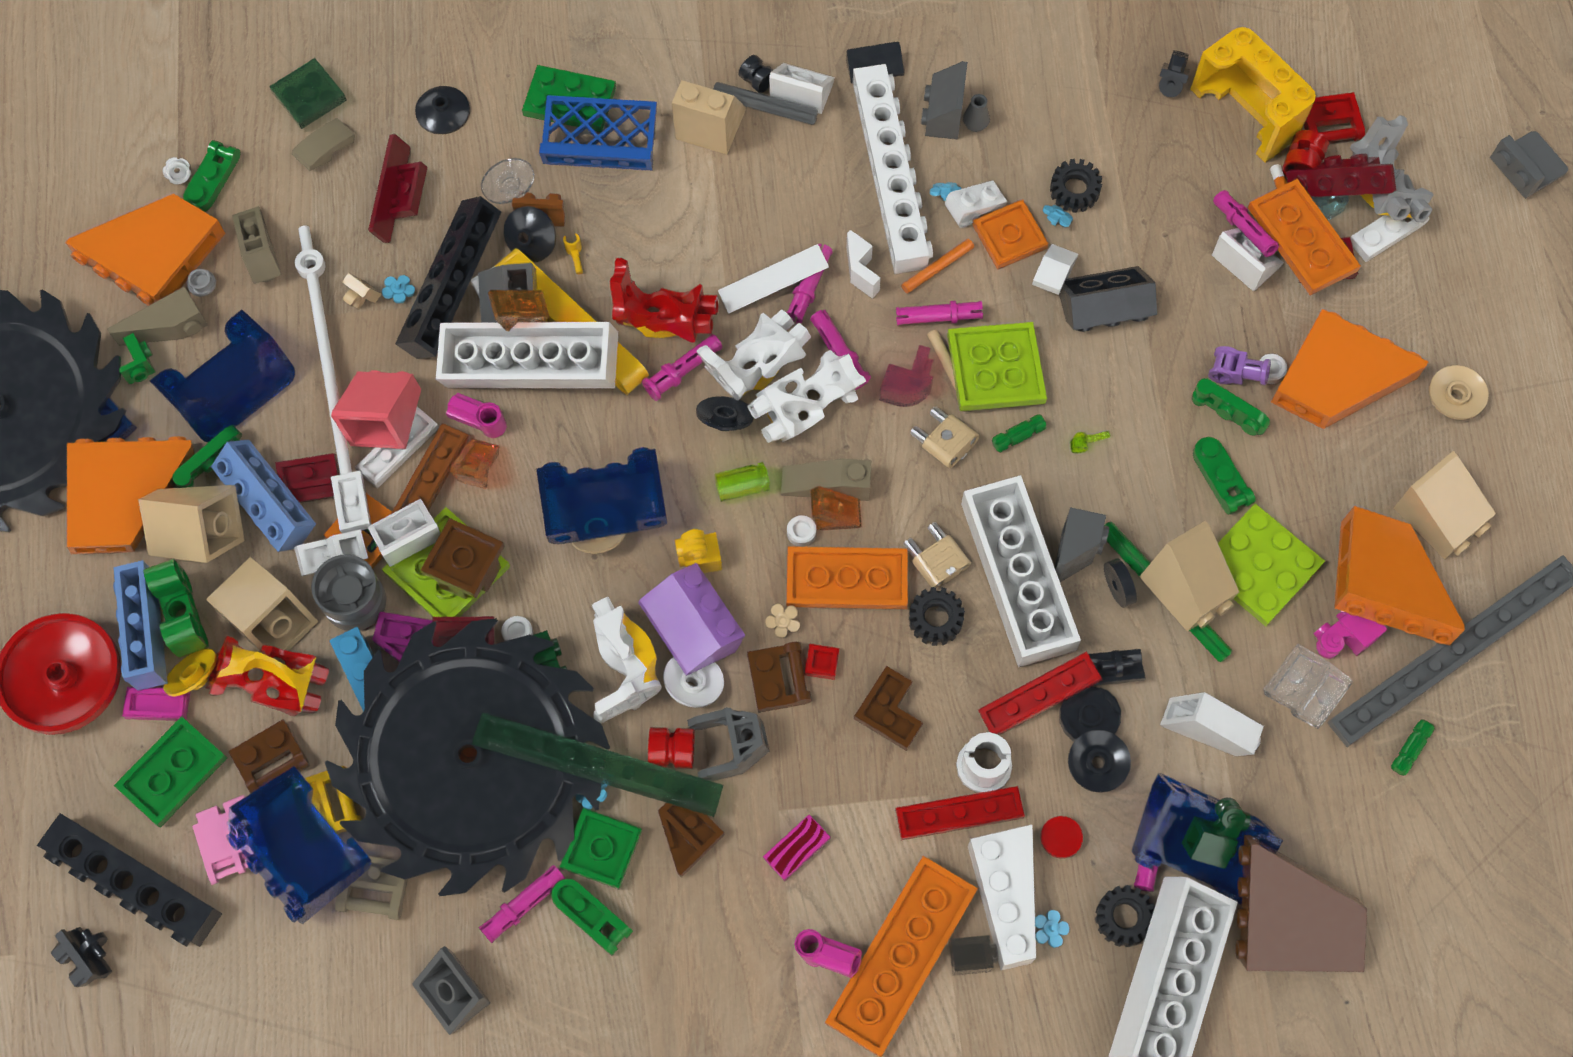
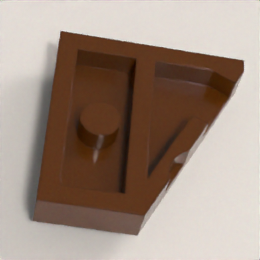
M681 789L658 810L674 864L680 877L686 874L725 835Z

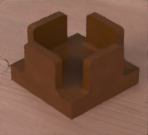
M449 518L420 571L423 575L436 580L441 589L463 599H467L468 595L477 598L481 590L488 592L501 568L498 558L505 545L500 540Z

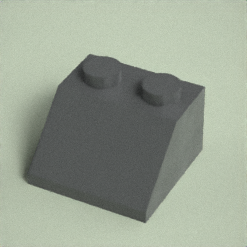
M962 61L934 73L931 85H926L924 101L929 102V107L923 108L921 125H926L925 136L958 140L968 62Z
M1070 507L1062 529L1054 567L1060 582L1092 564L1096 554H1102L1103 546L1106 544L1109 527L1104 526L1106 515Z

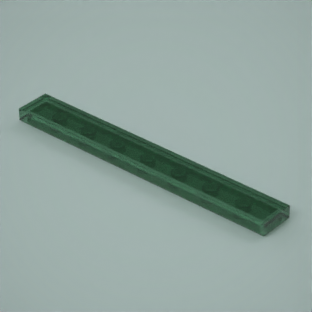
M482 713L472 741V745L712 817L716 814L723 785L486 713Z

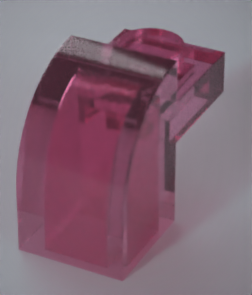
M919 345L911 370L892 364L888 365L880 388L879 401L900 407H909L919 404L927 398L931 392L934 377L930 375L934 360L929 359L931 348Z

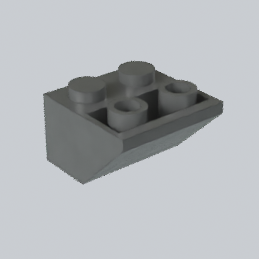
M532 263L500 265L478 272L481 323L540 322L536 268Z

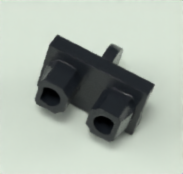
M1173 50L1169 64L1163 63L1159 89L1164 96H1177L1183 89V83H1187L1190 69L1185 68L1189 58L1188 53Z
M1141 649L1113 650L1112 652L1089 654L1102 678L1101 681L1092 686L1144 681L1146 679L1142 665Z
M78 927L71 931L62 929L55 935L58 943L51 951V954L60 964H67L72 960L76 965V968L69 973V979L74 987L87 986L96 979L106 978L112 972L103 959L106 956V952L102 946L108 940L103 932L93 935L89 929L83 931L81 927Z

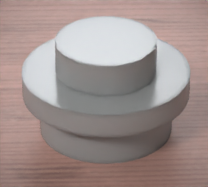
M195 269L188 276L187 287L195 296H206L215 289L216 279L208 270Z

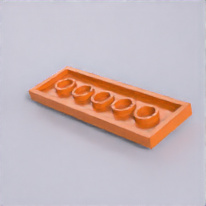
M922 856L863 956L858 972L850 978L826 1019L825 1024L877 1057H882L978 888Z

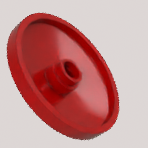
M51 614L29 622L8 640L0 653L1 708L14 722L25 729L39 734H65L88 725L109 706L120 683L121 658L115 642L97 623L76 614Z

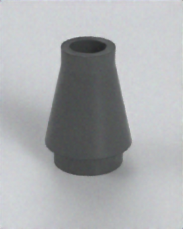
M976 94L971 98V102L963 114V122L970 131H982L990 123L987 98L982 94Z

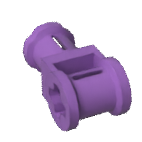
M1220 346L1215 349L1214 356L1216 360L1214 367L1209 370L1208 374L1212 381L1220 384L1235 383L1241 385L1243 379L1260 381L1261 385H1266L1268 382L1271 359H1265L1264 361L1248 359L1247 352L1237 351L1227 346Z

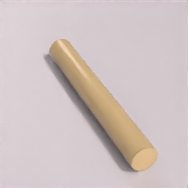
M933 330L927 336L956 390L951 356L938 330Z

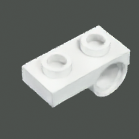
M989 181L950 192L946 198L945 206L958 226L964 228L971 225L973 220L979 218L980 215L1005 207L1007 200L995 182Z

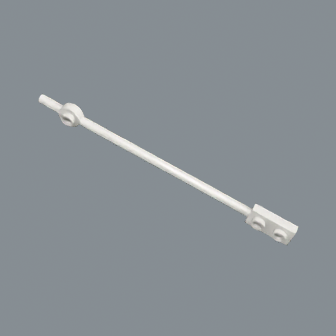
M301 226L298 230L302 251L295 258V267L300 276L307 279L331 417L332 410L339 401V394L318 278L325 271L326 265L321 253L313 249L310 227ZM331 417L340 475L331 477L339 529L341 533L359 529L365 530L371 525L363 475L360 470L352 472L347 440Z

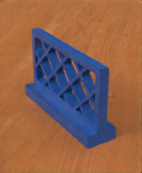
M547 95L543 139L539 150L543 164L653 171L657 102ZM553 104L565 105L570 111L558 120L552 113ZM585 106H592L597 113L585 121L578 111ZM611 108H620L624 115L613 123L605 113ZM639 109L650 110V117L642 124L632 116ZM574 115L582 125L570 133L563 126V123ZM602 117L609 127L598 135L590 125ZM629 118L637 128L625 136L617 127ZM558 127L567 135L559 143L549 142L550 134ZM587 129L594 139L588 144H580L575 137ZM614 130L622 140L615 146H609L602 139ZM642 132L648 139L647 148L635 147L630 140Z

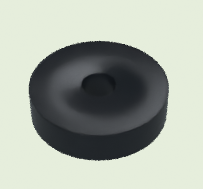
M1119 558L1106 562L1104 564V574L1116 602L1122 608L1136 603L1137 593L1135 585L1125 564Z

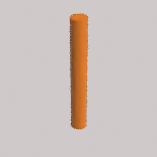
M966 239L901 284L904 292L910 293L974 248L973 242L970 239Z

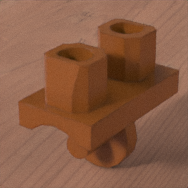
M522 192L519 198L512 199L513 211L523 206H532L547 214L554 226H565L564 203L561 200L560 194L550 193L546 196V199H536L532 193Z

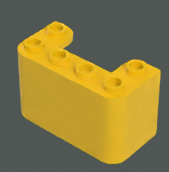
M1238 27L1203 51L1190 89L1199 99L1205 93L1216 94L1215 97L1220 100L1229 93L1264 127L1257 134L1261 145L1256 155L1265 163L1288 147L1296 132L1302 130L1316 97L1313 88L1254 31L1246 27Z

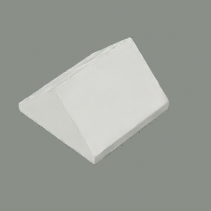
M783 63L770 72V96L816 108L818 113L822 114L835 77Z
M1238 228L1222 232L1212 253V256L1252 291L1260 287L1284 263L1274 254L1270 257H1264L1263 253Z
M421 499L368 526L375 543L389 567L432 545L441 534Z

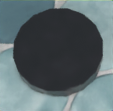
M1090 686L1063 701L1059 709V722L1063 732L1073 742L1082 734L1093 730H1104L1116 734L1121 723V709L1117 699L1108 690Z

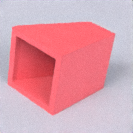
M357 371L332 410L331 417L350 446L406 449L421 388L414 375L407 372Z

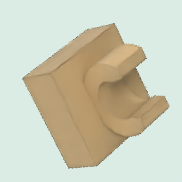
M350 273L342 281V283L351 288L344 295L343 300L357 309H360L365 299L376 303L381 295L380 292L364 280Z

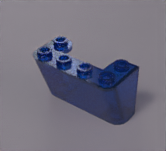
M646 447L634 449L632 454L627 457L628 464L622 465V463H610L605 468L593 470V468L586 467L570 474L568 468L561 466L559 462H550L541 468H536L545 533L548 542L551 544H567L665 526L668 521L656 449L650 450Z
M293 766L229 807V819L227 822L229 834L226 837L234 850L240 849L246 856V864L255 875L259 873L265 880L264 885L268 893L274 899L278 897L285 905L283 908L287 917L293 923L298 921L304 924L368 871L372 860L353 837L347 839L346 844L342 841L311 803L313 788L296 767Z

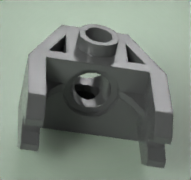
M726 707L722 710L698 715L687 720L688 727L694 728V730H703L719 725L728 726L734 758L729 763L699 771L698 777L702 782H711L743 774L770 752L764 722L755 713L736 711Z

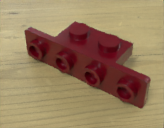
M396 134L389 135L368 228L369 232L383 243H390L395 219L418 215L428 168L421 161L407 164L411 148Z
M1356 154L1351 156L1350 159H1342L1341 155L1329 156L1324 158V162L1315 168L1290 169L1286 172L1287 183L1298 179L1310 197L1387 194L1396 191L1393 164H1380L1379 157H1368L1367 154Z

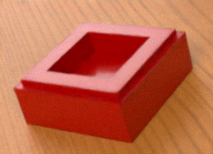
M809 644L805 676L835 680L840 648Z

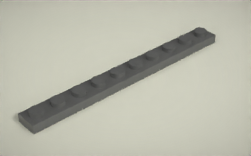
M1564 555L1560 556L1464 624L1465 630L1450 646L1440 643L1436 644L1327 722L1344 745L1349 747L1573 587V565Z

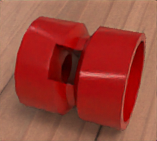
M1313 130L1296 132L1289 148L1290 151L1282 166L1285 176L1286 172L1290 169L1315 168L1321 164L1329 148L1328 139L1321 133Z
M650 727L648 767L666 768L669 763H672L675 769H693L694 728H677L674 733H671L666 727Z

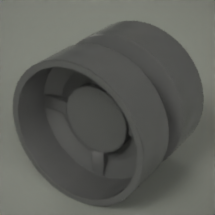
M348 554L334 556L325 561L313 576L311 585L313 598L328 620L337 628L345 631L358 627L360 630L366 629L378 620L380 611L384 612L386 606L385 589L372 567L364 559Z

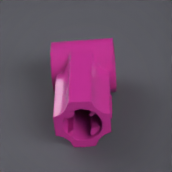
M460 393L452 396L448 403L446 412L448 418L476 428L489 438H497L506 431V420L498 405L494 403H482ZM496 417L494 422L486 423L488 419Z
M813 929L803 930L795 939V950L809 966H820L852 978L858 972L862 956L860 949L821 936L819 932ZM819 943L816 951L806 953L807 948L811 944Z

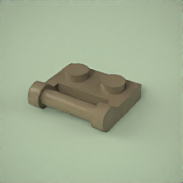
M347 853L335 910L339 912L355 910L388 915L389 919L400 920L408 879L404 880L380 871V868L397 860ZM352 888L391 893L392 897L389 903L350 897Z

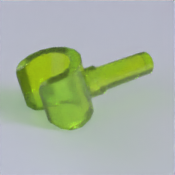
M1105 431L1087 435L1084 432H1078L1070 441L1072 453H1084L1088 451V443L1110 438V433Z

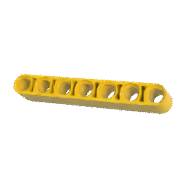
M515 248L495 265V267L521 263H532L534 265L537 275L539 315L546 322H596L519 249ZM618 342L615 386L623 394L628 395L649 374L645 367Z

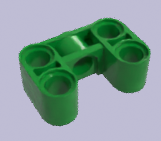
M174 558L144 569L143 573L148 588L161 604L165 622L160 623L159 626L166 646L178 658L208 648V638L201 624L192 594V586L185 570ZM186 608L184 615L176 617L179 610Z

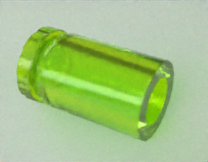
M763 462L757 463L756 466L752 464L714 473L720 502L757 494L761 490L763 492L770 491L769 476Z

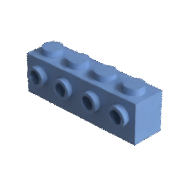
M250 440L230 441L225 444L211 466L221 482L225 485L236 486L238 503L248 513L254 524L259 527L277 552L292 550L295 546L302 545L316 525L314 520Z
M143 560L113 567L115 580L113 588L117 601L116 618L119 623L120 634L118 643L122 656L121 673L124 681L132 685L137 691L168 684L164 643L159 626L161 623L160 603L151 593L146 583L143 570L149 566Z

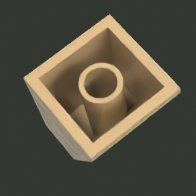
M681 80L672 101L676 139L727 155L746 107L733 95Z
M1454 451L1410 486L1394 507L1444 559L1453 552L1459 556L1471 545L1468 539L1473 535L1480 538L1492 527L1489 521L1496 514Z
M235 485L157 489L138 499L149 556L208 563L244 542Z
M1206 521L1168 542L1140 575L1143 582L1187 632L1197 625L1200 628L1205 627L1215 618L1214 614L1216 613L1219 616L1224 615L1234 606L1231 600L1239 593L1211 527Z
M251 557L206 599L223 618L259 651L262 645L274 646L289 651L318 623V620L286 586Z

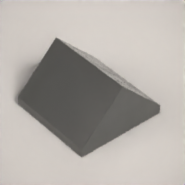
M446 946L437 952L412 983L449 1035L457 1031L490 1004V1001L455 954Z

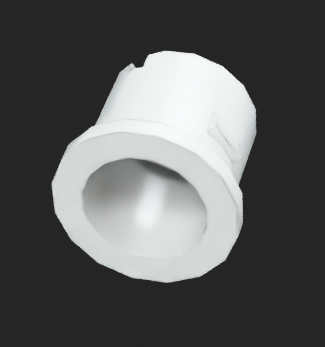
M990 732L979 733L972 737L959 752L956 763L957 773L962 783L970 790L978 793L1002 788L1009 780L1012 771L1011 749L1006 740L998 734ZM985 748L998 754L1001 762L995 768L985 769L976 763L974 757H969V755L977 749Z

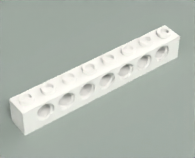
M886 64L853 69V87L894 274L923 270L928 266L929 258L933 257L931 241H926L924 233H927V222L925 216L920 217L919 209L922 208L921 196L919 192H915L913 186L916 185V174L914 168H909L908 161H911L909 144H904L903 142L905 126L903 120H898L897 114H900V104L898 97L893 98L892 91L895 90L893 74H888ZM884 142H889V143H892V144L886 145V144H883V143H884ZM889 166H896L898 168L892 169ZM893 190H902L903 192L896 193ZM899 214H907L909 216L901 217ZM905 238H912V239H914L915 241L907 242V241H905L904 239H905Z

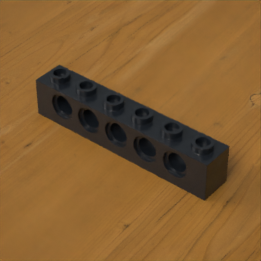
M482 196L461 201L395 344L416 359L436 357L439 345L440 323L452 322L502 213Z
M59 813L37 844L38 847L46 851L43 856L45 859L60 867L62 862L72 867L68 872L69 874L84 883L87 878L96 882L97 884L93 889L109 899L113 894L122 899L119 904L120 906L135 915L138 910L148 915L145 919L147 923L160 931L164 926L174 931L171 938L186 947L190 942L200 947L222 915L218 910ZM82 844L81 853L76 857H72L73 849L77 845ZM107 859V868L103 872L97 873L99 863ZM133 875L132 885L123 890V881L126 877ZM158 891L159 898L157 902L149 906V896L153 892ZM180 907H184L185 914L183 918L174 922L173 916L175 911Z

